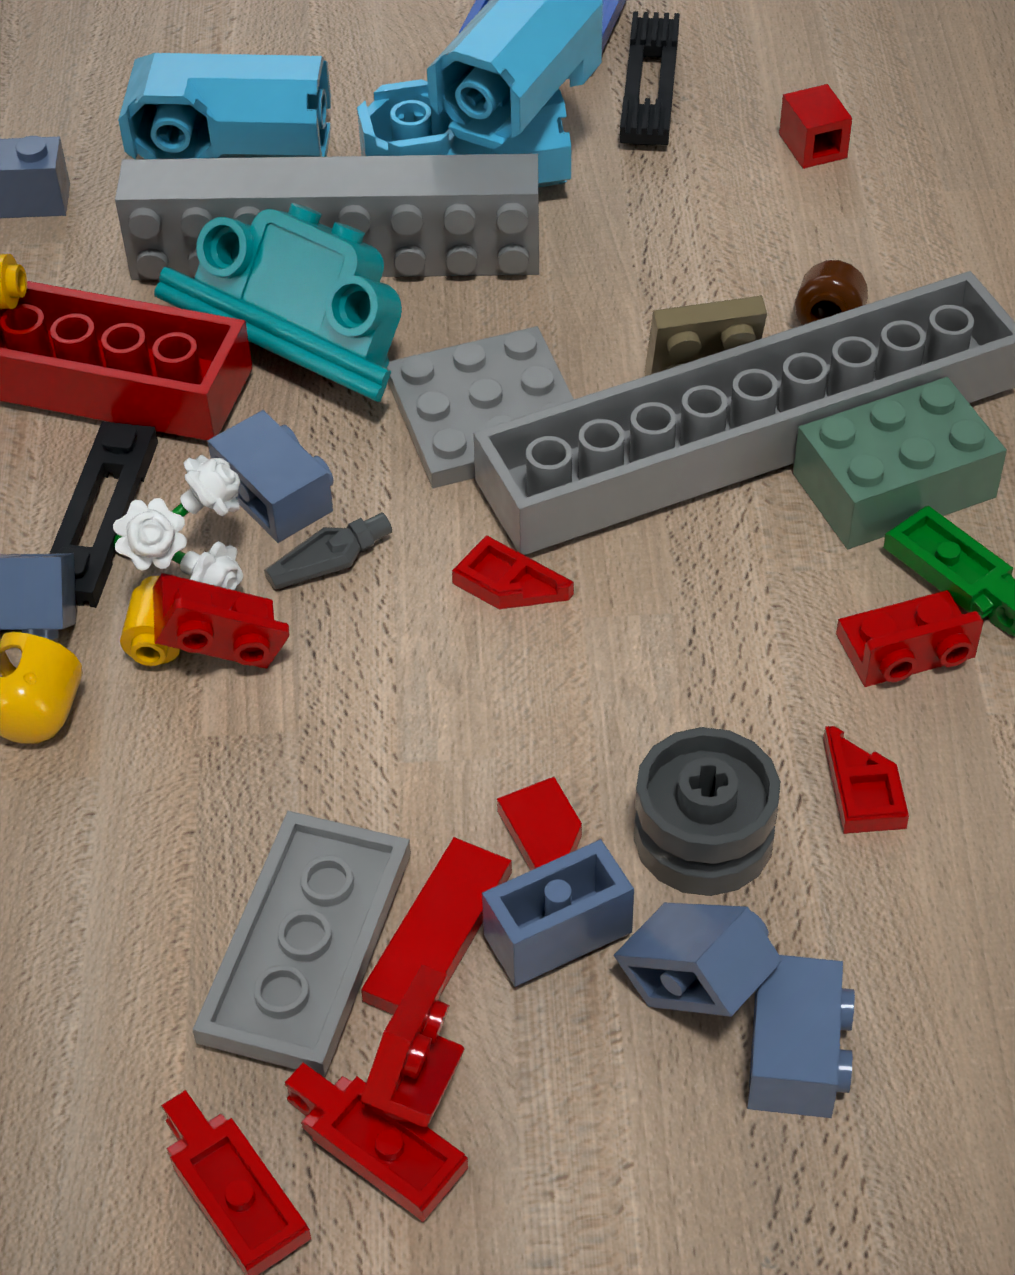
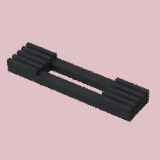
M633 11L625 93L620 123V143L650 146L669 144L680 13H675L674 19H669V13H664L663 19L659 18V12H654L653 18H649V12H644L643 18L638 17V11ZM643 57L662 58L658 99H656L655 104H650V98H645L644 104H639Z
M104 421L100 425L49 553H74L75 600H77L78 606H84L86 601H89L90 607L97 608L113 565L111 558L115 550L114 540L117 535L113 530V524L117 519L127 514L140 481L144 482L158 445L155 427ZM113 473L114 479H118L93 547L76 546L102 478H108L109 474Z

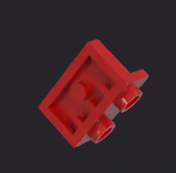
M161 573L153 586L155 644L267 669L290 636L289 625L274 620L272 599Z
M946 590L838 619L836 635L864 687L886 681H902L912 674L942 666H957L967 659L975 658L983 620L977 611L962 614L950 592Z
M421 965L384 1030L360 1100L365 1104L380 1109L385 1115L394 1120L412 1122L422 1127H427L430 1124L464 1052V1047L461 1044L439 1036L450 1007L449 1004L439 1001L447 974L425 965Z

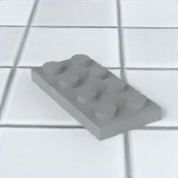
M287 811L192 1029L195 1042L200 1045L292 1069H297L304 1062L321 1076L325 1077L410 858V839Z

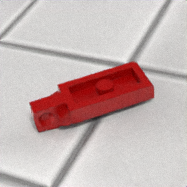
M303 1062L285 1081L289 1094L287 1101L306 1116L301 1122L302 1128L312 1136L313 1141L424 1222L468 1169V1157L430 1128L422 1127L412 1122L394 1120L385 1115L380 1109L361 1102L366 1082L358 1076L353 1081L342 1076L334 1085Z
M186 1090L161 1105L168 1118L166 1123L178 1140L166 1148L171 1158L173 1169L245 1275H259L311 1240L310 1229L232 1118L226 1120L222 1114H219L210 1121H207Z

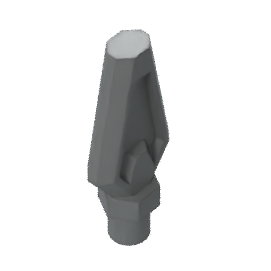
M381 512L365 521L359 518L349 523L347 528L323 527L264 569L266 578L273 589H279L351 567L359 553L372 548L375 544L374 541L392 533L391 524L387 516Z

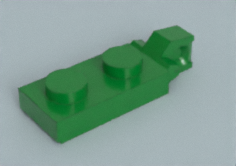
M929 505L885 533L883 548L941 592L948 590L954 601L969 613L977 611L982 619L988 616L993 625L1011 636H1015V579L1012 577V566Z

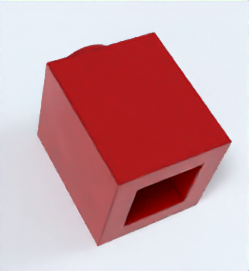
M828 84L783 94L779 135L802 169L848 158L852 117Z

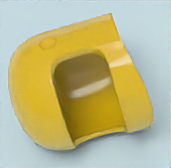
M21 632L4 633L0 639V674L2 675L0 677V736L13 742L38 744L53 738L64 725L83 675L82 664L74 653L61 644L47 638ZM10 648L21 650L22 656L17 668L10 662L5 650Z

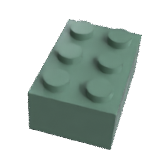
M944 377L798 426L793 475L848 550L885 537V533L925 506L929 505L939 514L945 516L996 498L1007 449L948 377Z

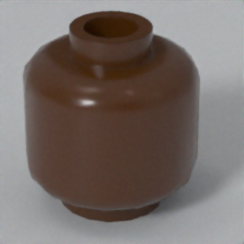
M826 260L814 265L804 275L795 299L796 316L801 325L866 305L868 287L862 273L852 264L841 260Z

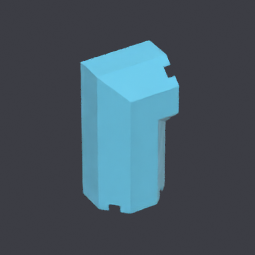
M489 0L427 68L429 105L438 115L444 109L453 120L448 127L457 138L492 150L501 146L507 138L511 137L512 139L525 129L566 79H570V87L583 85L602 63V0Z
M152 53L134 60L118 119L124 152L136 159L137 154L144 159L327 157L330 140V122H326L327 109H331L328 62L322 56Z
M422 79L381 85L374 92V101L368 107L366 101L357 107L361 156L538 154V187L565 184L567 180L571 179L570 133L563 130L561 118L567 117L560 89L553 94L519 135L512 139L511 137L507 138L501 146L494 150L457 138L448 127L453 120L444 109L438 115L429 105L428 82Z

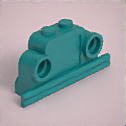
M291 203L288 212L274 209L261 211L256 215L251 225L227 217H217L206 223L197 239L196 250L200 263L194 279L170 267L162 269L159 276L160 282L154 291L155 297L181 309L245 320L248 341L376 402H381L392 372L387 369L389 365L387 354L401 318L402 305L397 292L391 286L380 283L384 271V261L376 248L362 242L365 235L364 232L339 222H334L332 228L319 223L321 213L305 206Z

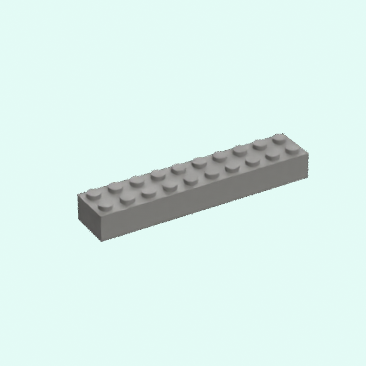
M971 271L473 432L475 480L516 550L526 555L790 465L795 460L798 426L944 377H948L969 403L1015 388V322Z

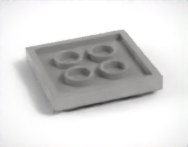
M538 326L389 361L387 369L392 371L388 384L432 489L475 478L473 432L574 400Z

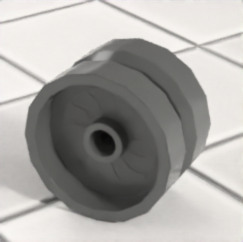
M705 727L675 732L651 748L639 765L636 786L634 842L641 862L658 881L682 893L714 896L737 891L759 877L772 857L781 781L772 759L752 740L730 730Z

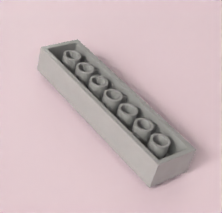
M538 154L123 159L121 163L115 203L131 280H159L160 273L164 267H170L194 279L200 263L196 250L197 239L206 223L217 217H227L251 225L256 215L261 211L274 209L288 212L291 203L299 204L321 213L319 223L332 228L334 222H339L364 232L365 235L362 242L373 246L382 255L384 261L382 277L539 275Z

